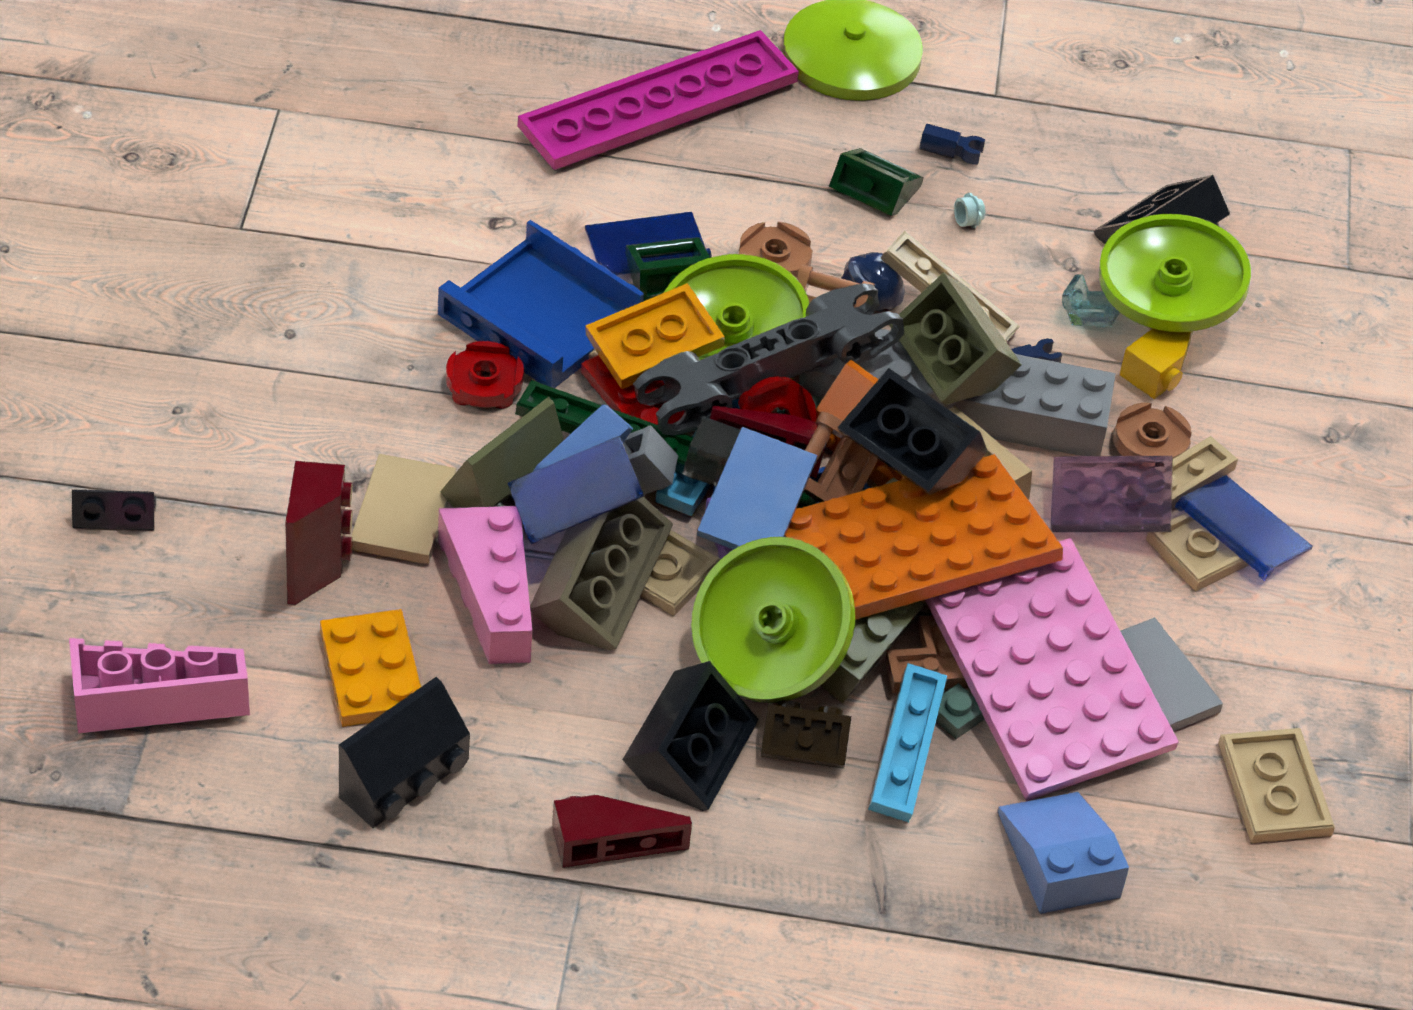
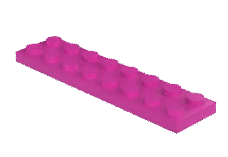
M759 30L519 115L517 127L552 169L556 170L796 83L799 71L770 39Z

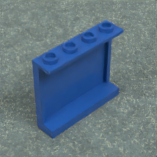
M529 220L526 226V239L460 288L448 280L438 287V315L476 341L496 342L510 348L509 354L514 356L516 360L518 356L522 360L525 374L541 384L556 388L581 368V363L589 360V354L595 350L586 336L585 325L643 302L644 293L634 285L627 283L610 272L605 266L598 264L581 253L577 248L570 246L553 235L548 229H544L537 223Z

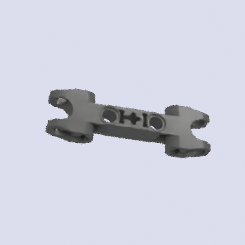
M856 284L834 289L813 299L806 309V317L790 321L729 346L707 358L700 360L695 353L685 351L664 359L641 374L633 383L635 396L640 404L648 406L664 403L656 412L658 428L662 434L679 435L707 428L713 406L732 408L733 400L739 399L742 393L749 391L753 385L763 379L776 376L792 378L837 357L844 364L850 360L860 364L876 357L893 346L904 335L903 319L898 313L890 311L873 314L880 306L878 290L874 285ZM868 295V299L863 305L854 308L853 305L859 297ZM889 324H893L888 334L882 337L875 336V332ZM660 380L664 382V385L658 389L645 393L646 387L653 381ZM684 410V414L679 421L671 424L668 423L670 416Z

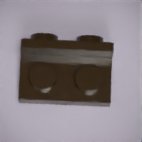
M788 700L779 701L776 705L768 704L760 757L844 769L852 716L843 715V710L829 706L818 707V711L801 709L802 705L800 703Z

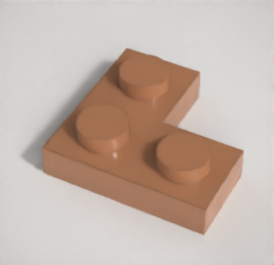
M933 615L919 616L917 628L922 648L887 650L885 663L892 693L899 692L903 673L908 663L947 675L944 689H951L958 683L963 688H969Z

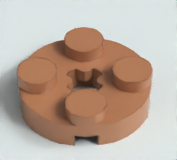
M765 222L749 227L742 234L739 254L757 256L775 262L797 278L801 264L811 266L813 250L810 247L811 240L809 236L800 228L786 222H777V227H765ZM778 250L782 252V254H772V253H770V252L775 253V252H777Z
M1138 403L1124 409L1118 417L1112 442L1118 452L1125 459L1135 464L1136 468L1142 473H1151L1190 448L1191 426L1186 418L1173 408L1164 406L1162 411L1151 408L1152 403ZM1146 433L1151 436L1159 435L1160 437L1159 439H1152L1147 437Z

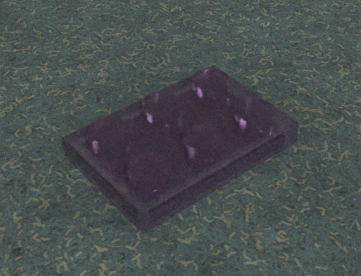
M1054 457L1051 505L1052 532H1171L1173 457Z

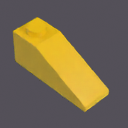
M1152 328L1125 349L1119 375L1153 399H1156L1166 390H1173L1182 378L1183 373L1181 370L1193 331L1169 332Z

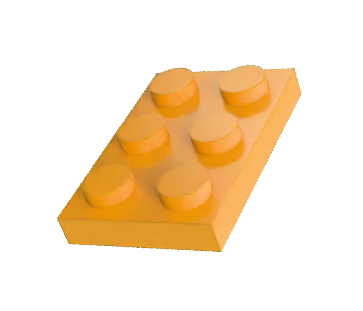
M688 283L585 325L587 338L621 389L633 385L641 374L666 358L685 351L693 352L700 357L723 347L725 342V336Z
M402 609L320 620V633L342 727L372 722L421 687Z

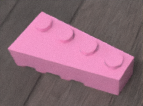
M520 506L439 508L438 542L441 550L446 553L451 574L458 582L465 608L468 607L473 618V626L488 663H530L532 622Z
M69 638L78 733L250 715L244 649L188 646L185 651H172L165 647V644L148 643L147 649L123 648V641L105 640L104 646L85 645L84 639Z

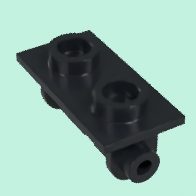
M72 489V528L155 529L154 511H156V495H154V492Z

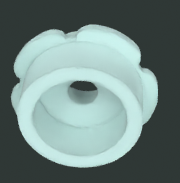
M966 193L964 197L957 198L954 203V215L958 225L961 227L971 226L974 229L985 218V205L983 201L978 199L977 196H973L972 193Z

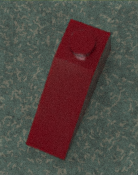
M713 406L703 444L731 452L741 428L744 427L805 450L818 426L815 424V421L795 415ZM827 444L817 460L810 477L817 478Z
M570 796L565 799L554 800L552 829L562 868L688 850L692 821L690 816L605 796Z

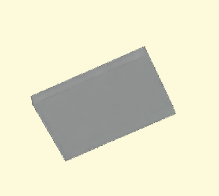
M1155 617L1121 630L1173 732L1221 712L1222 701Z

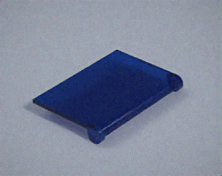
M692 212L585 225V230L597 263L605 266L615 275L630 274L625 253L626 245L699 237L704 245ZM706 248L708 254L712 257L710 248ZM693 254L643 258L642 260L643 262L693 257Z
M620 436L508 483L531 544L644 497Z
M1227 475L1184 495L1175 505V508L1180 512L1184 510L1259 573L1258 577L1263 581L1272 574L1275 568L1311 550L1313 547Z

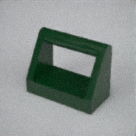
M862 148L840 154L829 187L893 216L918 191L924 178Z
M699 237L626 245L625 247L632 282L638 290L644 293L643 301L664 293L672 280L691 265L711 258ZM693 254V257L643 262L642 260L643 258Z

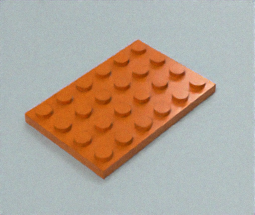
M995 454L983 457L962 482L932 495L927 494L905 478L803 508H796L785 534V537L801 540L818 548L839 567L848 581L853 594L855 620L1063 560L1062 545Z

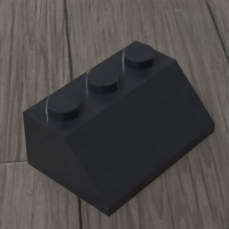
M1214 175L1165 185L1093 231L1095 236L1106 244L1108 239L1119 228L1143 217L1158 214H1182L1201 218L1219 226L1218 222L1230 215V212Z
M890 368L885 371L838 426L840 432L929 495L962 482L988 452L979 430Z
M710 661L679 669L673 672L622 760L647 789L699 810H708L759 719Z
M437 677L433 678L339 744V798L372 828H375L386 819L389 820L396 817L405 805L418 796L428 794L437 782L450 773L460 771L469 760L470 732L440 679Z

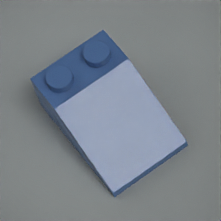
M1079 792L998 807L997 812L1040 914L1121 898L1129 870L1128 863L1114 832Z

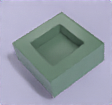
M959 683L943 694L936 722L955 739L985 720L974 696Z

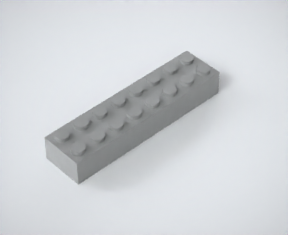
M880 329L875 332V336H885L891 330ZM900 341L876 357L858 364L877 379L890 368L947 409L956 406L994 439L1100 459L1108 425L1116 373L1015 354L1022 365L995 391L944 405L940 402ZM839 357L822 363L816 368L800 374L799 385L811 395L821 397L822 400L845 364Z

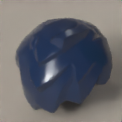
M870 252L850 257V260L845 265L844 274L841 279L860 284L863 281L874 283L875 288L878 290V301L880 304L875 311H882L884 309L891 311L897 305H901L905 294L902 277L880 259L883 253Z

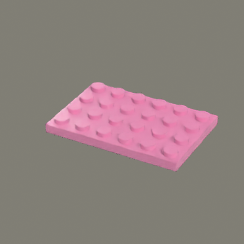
M1071 538L1059 541L1063 547V560L925 599L1026 801L1176 750L1179 743Z

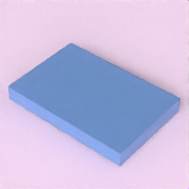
M742 427L699 525L697 536L733 550L753 540L767 537H785L816 463L817 455Z

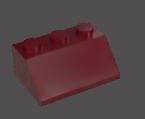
M295 461L285 521L287 604L296 605L339 579L342 574L343 561H351L353 537L345 536V534H351L353 511L345 509V507H351L353 484L352 482H345V465Z

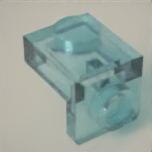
M1076 274L1062 294V304L1064 309L1067 310L1071 325L1112 326L1120 314L1108 301L1103 291L1088 290L1084 275Z

